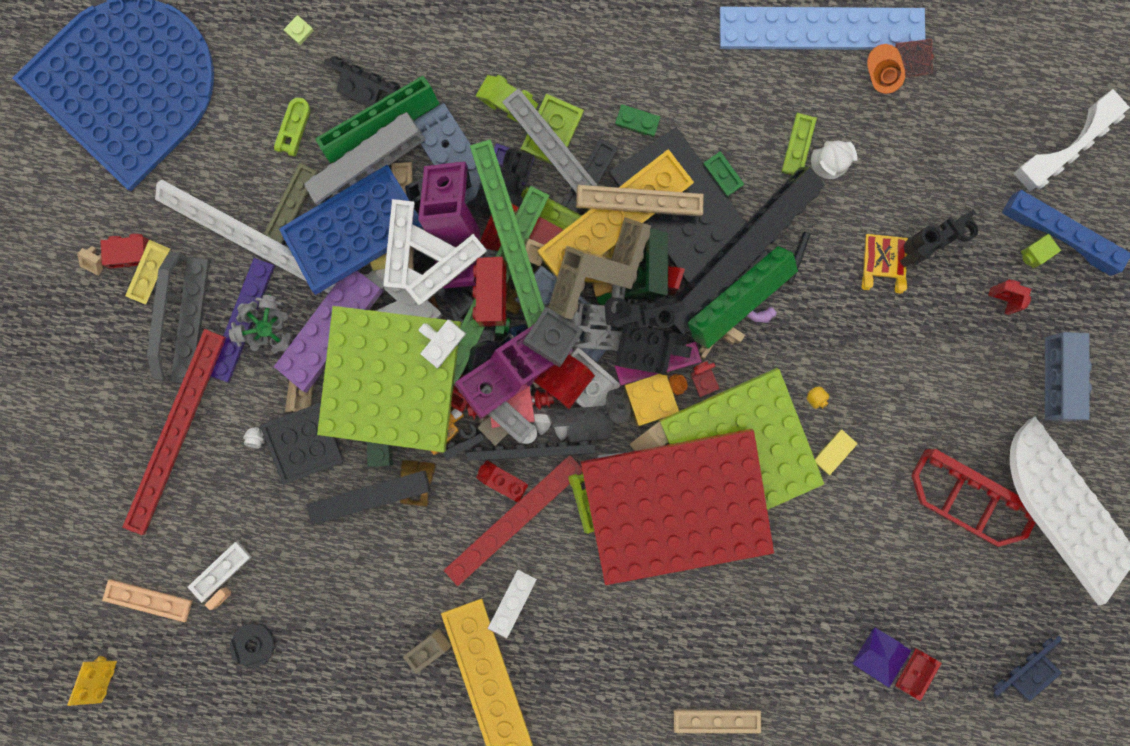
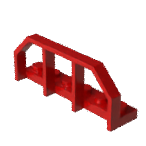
M925 449L911 475L921 505L996 547L1028 539L1036 524L1023 505L1019 495L937 449ZM927 459L930 460L929 463L940 469L944 467L949 470V475L957 478L942 509L926 501L919 474ZM965 480L968 481L967 485L977 490H980V488L987 492L986 495L991 498L976 528L948 514ZM1001 499L1006 502V507L1014 511L1020 510L1024 512V516L1029 520L1020 535L996 541L983 534L982 531L997 502Z

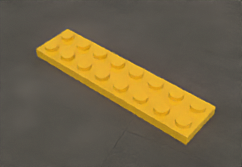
M668 149L619 188L683 192L694 182ZM590 209L541 247L537 254L557 278L567 246L602 256L616 245L624 217L643 223L655 213Z
M481 598L442 612L441 616L486 746H533L495 633L488 629L491 622L483 599Z

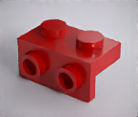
M1007 280L991 287L988 296L1008 302L1004 314L1010 315L1022 311L1029 306L1031 302V296H1029L1031 289L1021 286L1018 281Z

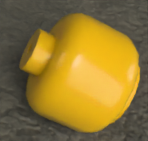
M815 387L809 391L807 401L814 409L819 407L823 409L828 405L827 400H829L830 396L822 387Z

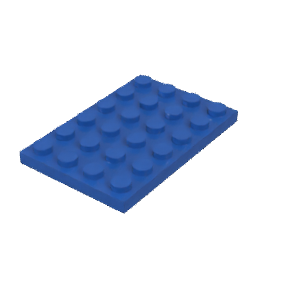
M385 165L279 228L310 289L315 295L387 253L392 199L409 201L388 165ZM414 209L413 225L424 230L418 220L419 216Z

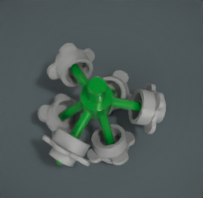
M270 294L263 295L262 298H256L255 300L259 301L258 308L265 310L263 320L260 321L257 319L258 310L256 309V302L240 304L237 308L239 312L236 317L237 321L254 322L256 325L253 329L245 330L243 325L236 326L235 322H232V329H229L231 341L236 342L238 347L242 346V342L247 341L250 349L257 351L261 345L268 343L267 336H270L271 351L274 354L278 351H286L290 345L291 334L286 333L284 335L282 332L272 333V328L282 329L283 322L288 319V314L281 312L277 308V305H281V302L275 301L276 297Z

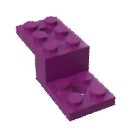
M534 325L496 349L491 359L455 382L454 385L480 420L529 387L537 376L555 365L522 344ZM480 385H489L491 387V393H482L480 390Z

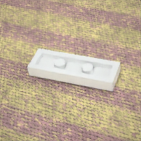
M235 542L198 576L188 588L203 603L250 560L252 556L239 542Z
M517 570L488 627L489 630L506 639L508 638L537 579Z

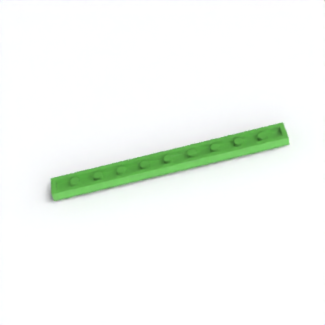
M490 139L470 145V150L520 306L529 328L536 323L545 307Z
M530 186L515 216L524 243L529 238L550 196ZM500 246L496 257H503L506 261L502 246ZM507 265V279H506V283H507V281H508V279H509V277H510V275H511V274H510V271H509V268H508V265ZM474 299L460 328L466 335L458 345L454 384L460 379L467 365L470 349L477 344L485 326L480 327L476 320L473 319L472 311L473 307H476V299Z

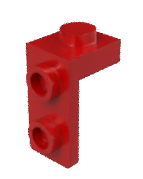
M488 460L481 465L476 476L483 484L515 502L520 501L528 487L527 483Z

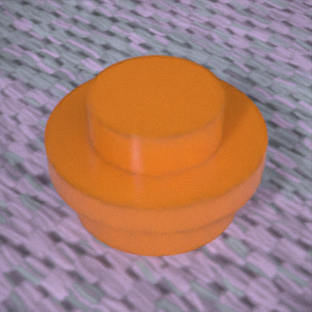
M678 374L670 376L669 384L672 392L675 395L683 394L688 387L686 378Z

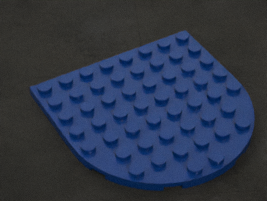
M107 0L105 3L95 7L92 5L79 13L12 79L131 192L191 133L202 119L212 96L214 66L209 47L200 31L188 17L173 6L155 0Z

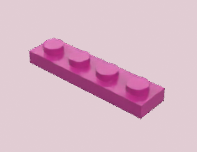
M696 342L686 344V346L692 347L690 358L671 354L667 373L702 362ZM614 366L620 386L658 374Z

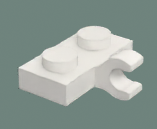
M447 320L438 332L427 323H424L418 331L431 341L421 352V355L436 368H439L466 333L451 320Z

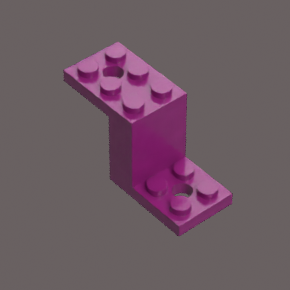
M466 162L424 166L418 219L424 230L455 248L473 234L480 241L481 231L465 203L468 170ZM449 181L446 186L440 187L443 182ZM477 260L443 288L476 285L473 267L477 265Z

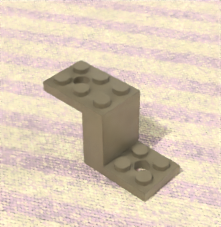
M624 217L612 258L567 246L548 308L564 318L573 319L574 314L578 310L580 293L585 287V277L631 289L637 278L639 263L643 259L645 244L650 237L651 225Z

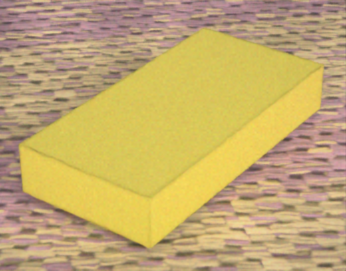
M839 430L814 458L816 464L826 474L831 475L857 443L843 430Z

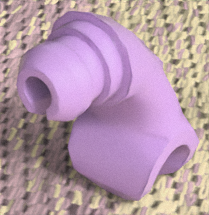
M769 307L766 311L764 310L759 313L752 311L746 317L754 322L769 323L771 318L776 316L777 312L773 307Z

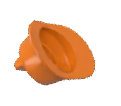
M881 44L875 47L870 52L867 60L872 84L880 93H893L903 85L905 80V69L901 55L893 45Z

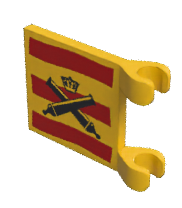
M866 234L862 278L863 290H870L873 287V276L896 278L895 293L902 294L906 291V267L901 264L900 260L907 256L904 251V244L908 238Z

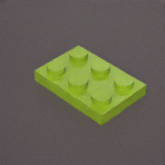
M546 94L538 113L568 148L584 114V110ZM527 134L521 151L534 155L535 158L553 165Z

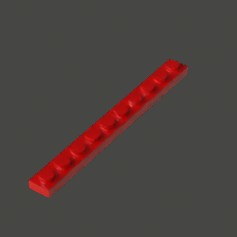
M204 329L122 528L140 535L146 534L227 337Z

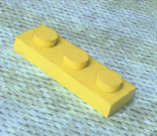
M149 240L125 295L126 297L145 305L147 304L157 281L158 269L168 255L170 248Z

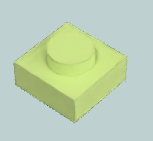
M298 15L284 29L285 33L299 45L314 31Z

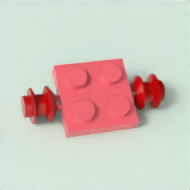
M530 386L507 401L530 423L535 422L533 405L536 404V407L541 410L543 405H547L550 409V404H554L553 396L546 390L540 393L536 389L534 397L531 396ZM468 403V415L473 416L475 420L477 414ZM491 418L492 428L501 427L493 418Z

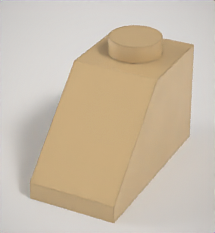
M658 421L630 443L634 451L663 446L668 442L660 422Z

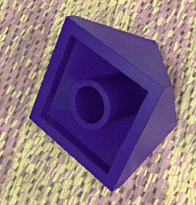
M874 627L852 664L887 687H890L911 650Z

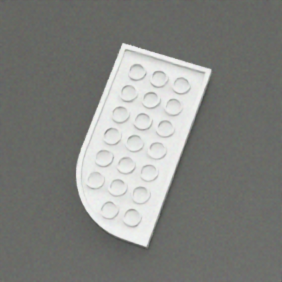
M1033 417L1018 430L1011 444L1010 469L1016 491L1031 517L1097 605L1106 604L1130 570V541L1111 518L1109 512L1099 502L1097 496L1086 485L1084 479L1071 465L1069 459L1058 448L1057 443L1046 432L1044 426L1036 417Z

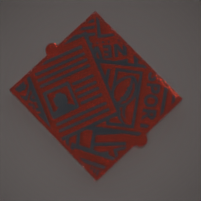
M932 39L895 43V48L898 49L902 58L905 77L933 74L932 58H934V54H932Z

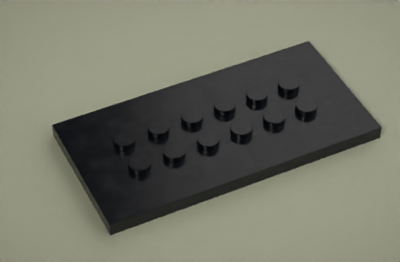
M675 127L610 170L608 174L619 188L669 149L694 183L685 189L683 193L703 194L702 216L655 213L644 222V224L651 225L653 229L668 233V258L675 267L685 269L683 279L688 284L746 222L683 135ZM765 250V252H764V254H763L762 256H760L759 258L755 259V260L750 264L751 267H750L746 272L741 273L736 280L740 279V278H741L745 273H747L752 267H754V266H755L758 262H760L765 256H767V255H768L767 251Z

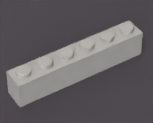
M406 112L398 116L386 127L379 129L369 139L362 141L352 151L345 153L342 158L329 164L322 172L312 176L304 185L314 203L320 205L385 165L389 166L426 139L415 121Z

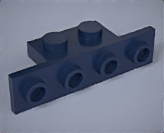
M1060 636L1055 640L1049 638L1042 645L1044 649L1039 654L1033 652L1026 659L1028 663L1023 668L1017 666L1010 672L1012 677L1008 681L1001 680L994 686L996 690L993 694L994 698L997 699L1013 686L1030 702L1056 680L1062 672L1046 656L1061 643L1062 638Z

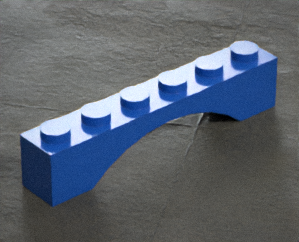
M1019 190L1011 195L1002 211L1004 215L1016 222L1050 234L1079 252L1090 265L1109 276L1122 272L1130 259V252L1023 190Z

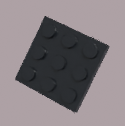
M321 402L260 425L283 485L344 462L336 438L317 435Z

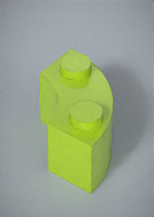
M487 75L476 97L493 110L499 108L508 113L506 117L518 122L502 103L517 89L509 85L508 81L500 75L496 77ZM522 90L521 92L536 109L538 103L532 99L533 95L526 90Z

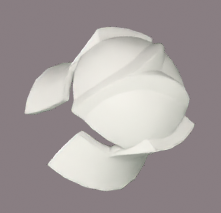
M839 140L826 141L822 149H815L811 156L813 170L825 179L840 177L847 171L853 161H858L854 145L851 142Z

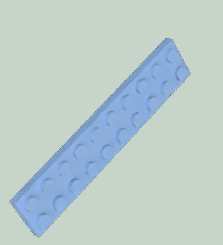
M720 7L719 9L720 49L873 50L878 45L889 44L899 50L907 43H909V46L911 45L910 50H916L917 44L924 45L926 48V44L918 42L925 41V8Z

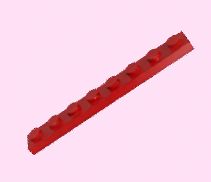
M569 455L443 571L459 586L570 484L569 476L574 474L580 475L583 472L582 467Z

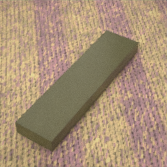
M302 163L298 164L264 235L282 245L284 244L285 240L279 228L297 218L309 194L304 184L312 176L319 174L317 170Z

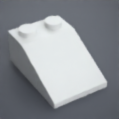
M572 347L573 352L570 355L586 365L595 375L575 402L581 407L604 406L607 393L610 390L618 389L620 383L579 347Z

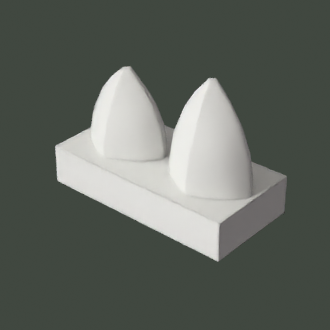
M533 407L535 419L533 425L540 435H543L551 426L547 416L548 410L557 409L542 407L539 410L537 407ZM570 426L554 427L561 441L568 436Z

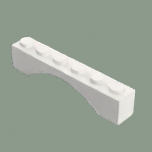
M1112 89L1088 109L1084 128L1070 147L1056 153L1035 155L1013 174L1029 191L1035 188L1040 190L1049 183L1047 178L1051 175L1055 177L1065 169L1063 165L1066 162L1070 164L1080 156L1078 152L1081 149L1085 151L1095 143L1093 139L1096 136L1100 138L1110 130L1108 126L1111 123L1115 125L1125 117L1123 113L1130 107Z

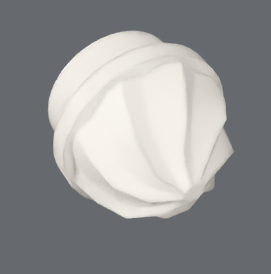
M258 427L248 429L243 436V439H245L244 445L251 448L259 449L265 443L262 430Z

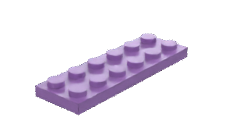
M358 270L337 282L275 364L274 368L299 389L307 393L325 369L332 306L369 310L384 290Z

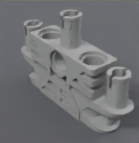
M612 285V297L624 299L625 287ZM615 301L611 306V310L613 313L617 312V301ZM578 303L577 312L574 314L573 319L568 321L584 331V339L580 341V338H578L573 347L618 351L623 325L616 326L618 330H611V325H606L604 305ZM582 311L583 315L586 316V319H582ZM591 325H600L599 329L590 327ZM649 325V326H645V327L660 329V327H656V326H650V325Z

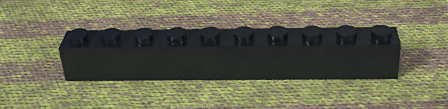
M799 167L675 297L676 301H683L685 304V311L676 312V320L670 327L675 333H688L690 331L688 322L734 284L739 275L746 272L751 267L750 264L764 254V249L778 239V234L792 224L795 216L801 214L806 209V205L819 196L820 190L825 185L811 167Z

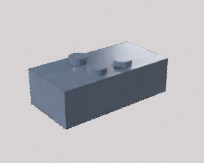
M1062 332L1045 337V421L1073 422L1089 420V394L1092 390L1091 383L1089 382V373L1092 368L1091 361H1089V333Z

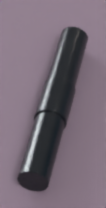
M808 232L802 233L794 254L797 269L801 264L811 236ZM796 274L785 283L793 285Z

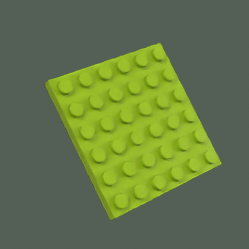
M332 306L317 435L445 452L458 345L442 365L436 368L421 355V352L431 340L418 330L424 323H427L438 332L447 320ZM452 321L459 328H461L460 321Z
M778 368L659 420L669 444L753 429L767 510L824 485Z

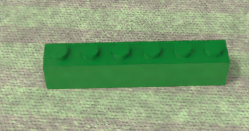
M421 76L318 136L315 140L331 164L342 158L348 151H352L359 146L362 141L372 137L379 129L389 125L398 116L407 112L415 120L440 105L428 81L424 76Z
M777 246L692 318L688 325L694 341L709 349L795 275L798 269L794 253Z

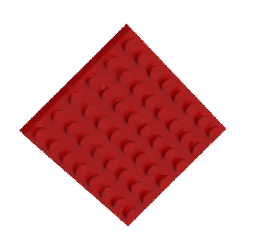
M753 429L581 461L605 585L774 554Z

